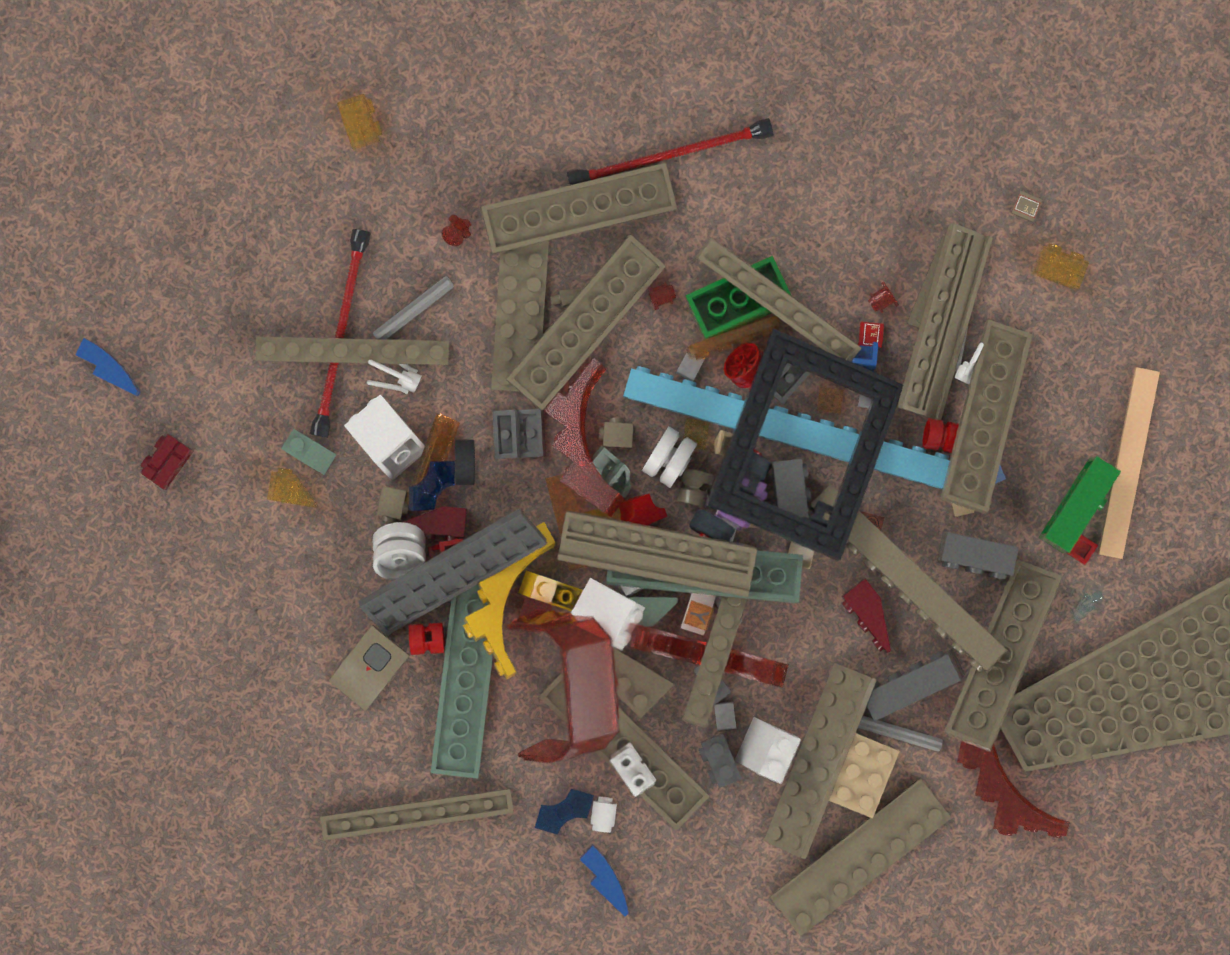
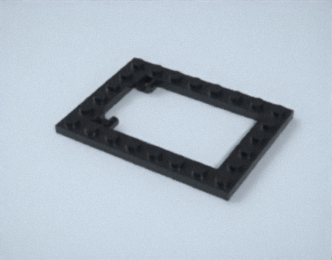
M773 329L769 335L706 505L836 561H840L897 407L903 384ZM786 362L872 399L834 505L831 506L818 500L811 519L799 517L760 500V497L754 494L757 491L761 475L746 470ZM743 478L749 480L747 486L741 484ZM825 513L830 514L828 521L823 519Z

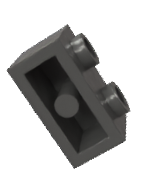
M723 733L700 742L702 748L698 750L703 762L708 761L712 769L707 771L712 784L717 783L719 788L742 779Z

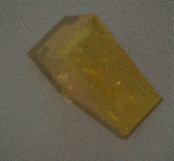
M278 468V472H271L267 500L313 508L317 507V502L297 475H292L293 470Z

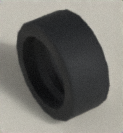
M455 440L456 485L475 484V440Z

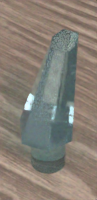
M1100 591L1089 595L1087 592L1084 594L1073 613L1076 623L1095 609V603L1104 599Z

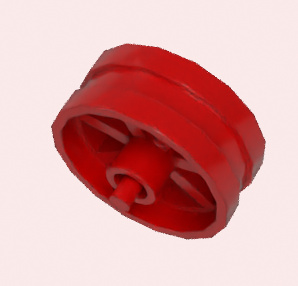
M745 343L738 346L729 354L724 363L723 370L725 376L737 387L749 388L763 352L753 343Z

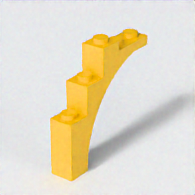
M545 522L536 527L545 536L547 545L506 567L501 572L479 582L478 587L480 590L477 591L478 596L483 604L487 602L488 605L466 616L464 619L466 624L463 625V628L468 638L473 637L475 642L485 638L486 641L482 643L489 655L493 653L497 661L494 663V666L499 675H504L506 679L515 676L516 670L504 649L502 636L503 611L509 592L520 574L536 558L555 547V541Z

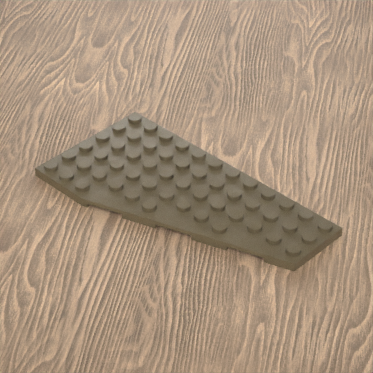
M1230 576L1015 693L1000 729L1023 771L1054 767L1230 734Z

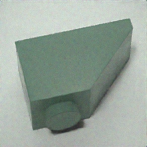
M296 429L292 430L281 448L325 475L336 457L335 453Z
M629 597L630 600L645 607L642 619L636 624L634 631H648V626H654L677 603V597Z

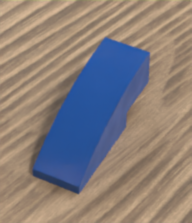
M83 338L75 355L97 365L93 375L139 396L141 392L126 369L103 348Z
M592 844L580 857V860L596 875L590 883L626 917L629 913L620 881L605 856Z

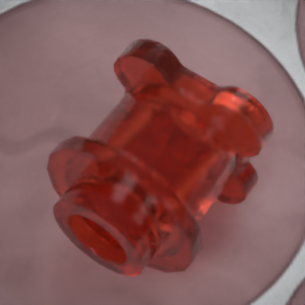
M452 214L449 217L450 224L442 229L441 234L447 244L460 246L463 243V238L467 239L471 235L469 231L471 222L468 219H461L457 215Z
M666 281L661 286L647 288L654 310H658V306L667 303L672 305V299L676 298L672 284L667 285Z
M885 282L881 283L882 289L874 294L870 293L871 298L868 302L875 312L880 310L883 313V310L893 303L896 307L899 306V303Z

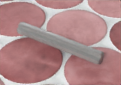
M445 276L377 328L373 332L375 338L387 340L454 287L451 280Z
M862 716L858 726L860 729L934 751H940L943 740L879 720L874 721L866 716Z

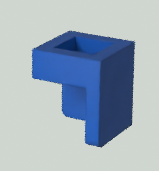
M873 342L872 346L859 345L861 350L851 362L874 372L877 365L878 342Z

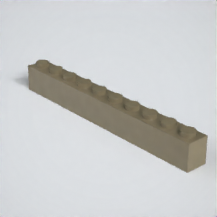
M831 484L811 504V508L814 510L813 514L818 500L831 506L834 505L838 491ZM860 511L858 512L846 547L854 555L858 553L866 559L863 563L872 572L875 570L879 571L883 575L881 580L889 588L893 586L901 592L898 596L907 605L910 603L918 608L916 613L925 622L928 620L932 621L936 625L933 629L942 638L946 636L954 642L951 646L960 655L963 653L971 658L969 663L978 672L983 670L987 673L1006 653L1007 649ZM825 513L823 519L828 521L830 514Z

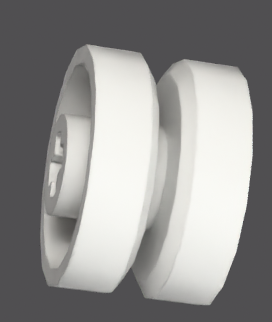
M671 427L667 428L642 469L644 473L653 477L658 473L661 466L665 467L666 469L660 477V482L671 488L676 478L682 475L691 460L690 455L697 445L691 439L685 438L678 449L675 448L674 445L679 438V432Z
M399 522L380 527L373 535V568L375 572L382 578L394 581L426 562V541L423 531L415 525Z

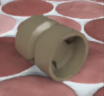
M685 468L682 477L684 487L680 488L677 501L707 508L706 502L709 497L707 491L712 488L715 475Z

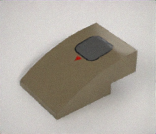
M372 625L339 666L329 682L366 711L410 657V654Z

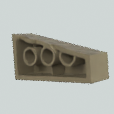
M588 633L573 649L640 718L674 685L673 682L591 633Z

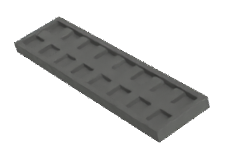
M519 508L359 600V607L387 636L547 545L546 538Z

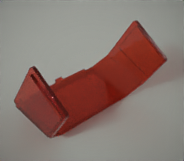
M536 610L511 621L510 624L506 625L507 629L546 632L561 649L569 741L544 739L519 752L518 757L523 758V761L554 763L604 750L619 732L618 678H616L614 649L612 648L611 637L593 616Z

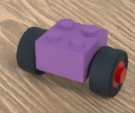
M754 449L746 470L761 475L757 491L754 495L764 501L768 493L764 491L767 485L762 482L771 469L772 464L762 457L759 451ZM743 478L741 484L747 486L749 480ZM702 509L696 511L689 523V527L698 533L699 536L723 541H730L735 529L741 531L743 527L748 528L750 526L749 523L721 511L713 515Z

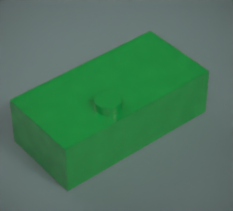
M773 255L751 265L752 268L791 295ZM725 278L685 295L686 302L706 344L772 314L771 311Z
M1098 456L1090 457L1038 538L1061 553H1070L1096 510L1101 511L1107 503L1108 499L1105 496L1121 471Z

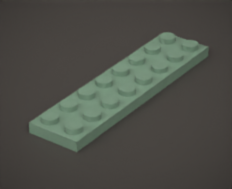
M757 550L748 597L611 570L607 571L606 585L799 604L803 555Z
M475 585L451 599L431 773L479 778L493 653L490 655L487 653L482 643L486 641L485 638L475 642L473 637L468 638L463 628V625L466 624L464 621L466 616L488 605L487 602L483 604L478 596L479 585Z

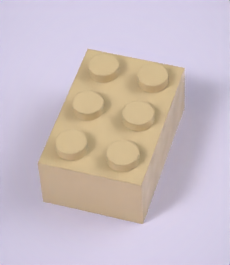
M855 733L829 801L873 818L900 751Z

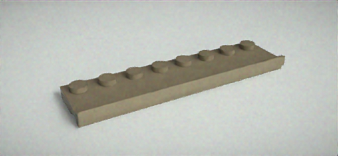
M949 223L898 402V408L927 418L942 419L992 237L984 236L955 223Z
M567 510L558 560L748 597L758 547Z
M919 778L878 810L873 818H868L771 894L770 898L798 934L802 936L950 820L951 816L922 779Z

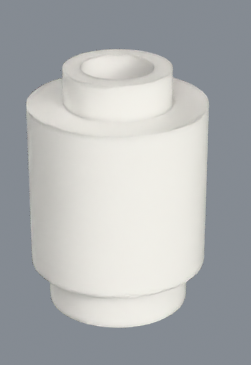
M598 797V801H593L590 823L593 824L592 830L611 832L615 824L617 803H612L613 798Z

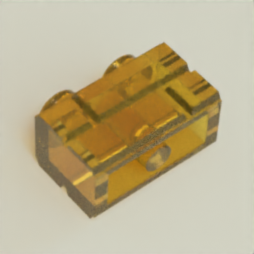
M360 94L337 103L353 151L380 142L379 135L383 133L379 121H373L371 113H374L375 109L371 98L366 100L365 95Z
M1050 243L1048 247H1041L1032 275L1078 290L1089 264L1088 261L1084 260L1085 256L1076 252H1071L1070 255L1061 252L1062 248L1060 246Z

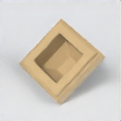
M720 430L714 441L715 454L725 455L733 433Z

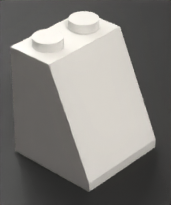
M381 395L370 400L364 409L358 414L353 415L349 422L344 425L375 464L392 481L428 451V448Z
M590 578L567 621L610 645L623 650L624 646L631 639L634 627L641 621L645 607Z
M753 717L734 761L781 784L801 739L794 734Z

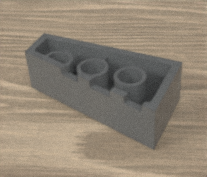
M953 648L944 653L940 651L931 655L930 660L924 663L919 661L908 667L909 670L902 674L898 671L887 677L888 681L879 684L877 681L867 703L873 720L876 721L961 681L965 672Z

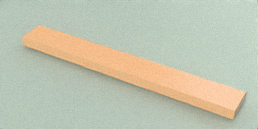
M1138 367L1134 371L1115 466L1121 473L1111 487L1098 551L1099 555L1123 559L1160 374L1158 371Z

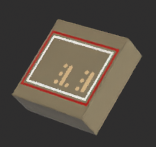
M1020 191L1011 214L1034 222L1042 199Z

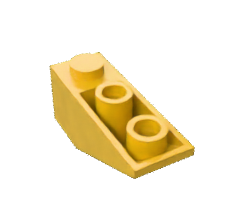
M526 570L518 593L572 611L583 590Z

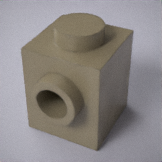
M610 418L609 422H604V427H599V441L603 442V447L632 449L633 424L624 423V419Z
M383 486L377 511L378 515H382L383 521L396 523V519L402 520L403 515L407 516L410 502L406 501L408 491Z

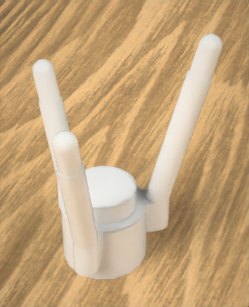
M966 330L954 378L970 384L974 365L984 344L981 342L978 345L970 363L964 361L961 365L967 336Z
M373 360L368 361L370 365L398 377V384L402 386L372 380L367 381L368 385L397 390L405 394L408 391L414 393L422 377L417 374L418 370L407 364H399L407 370H403L400 373Z

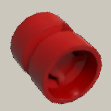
M928 418L923 431V448L937 451L941 447L944 452L952 453L959 423L948 422L944 425L942 420Z
M443 622L429 623L427 627L423 624H410V654L422 655L426 651H429L431 654L445 653ZM426 635H432V641L427 642Z

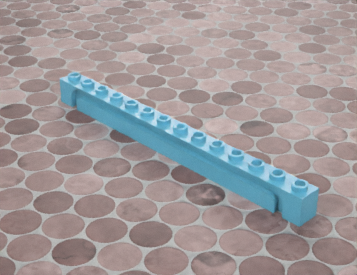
M637 366L636 370L631 368L623 395L624 398L731 429L735 428L745 402L742 401L743 396L730 392L728 396L719 394L720 390L714 387L706 386L704 390L696 387L697 383L683 379L682 383L673 381L674 376L660 373L659 376L650 374L651 370L641 366ZM775 406L774 409L769 408L759 437L845 462L850 461L859 436L857 429L848 426L839 429L834 427V422L821 419L820 423L811 420L812 416L799 412L797 416L788 414V409ZM890 439L889 443H883L874 470L943 489L950 462L948 455L937 452L935 456L926 454V449L912 446V449L902 447L903 442Z

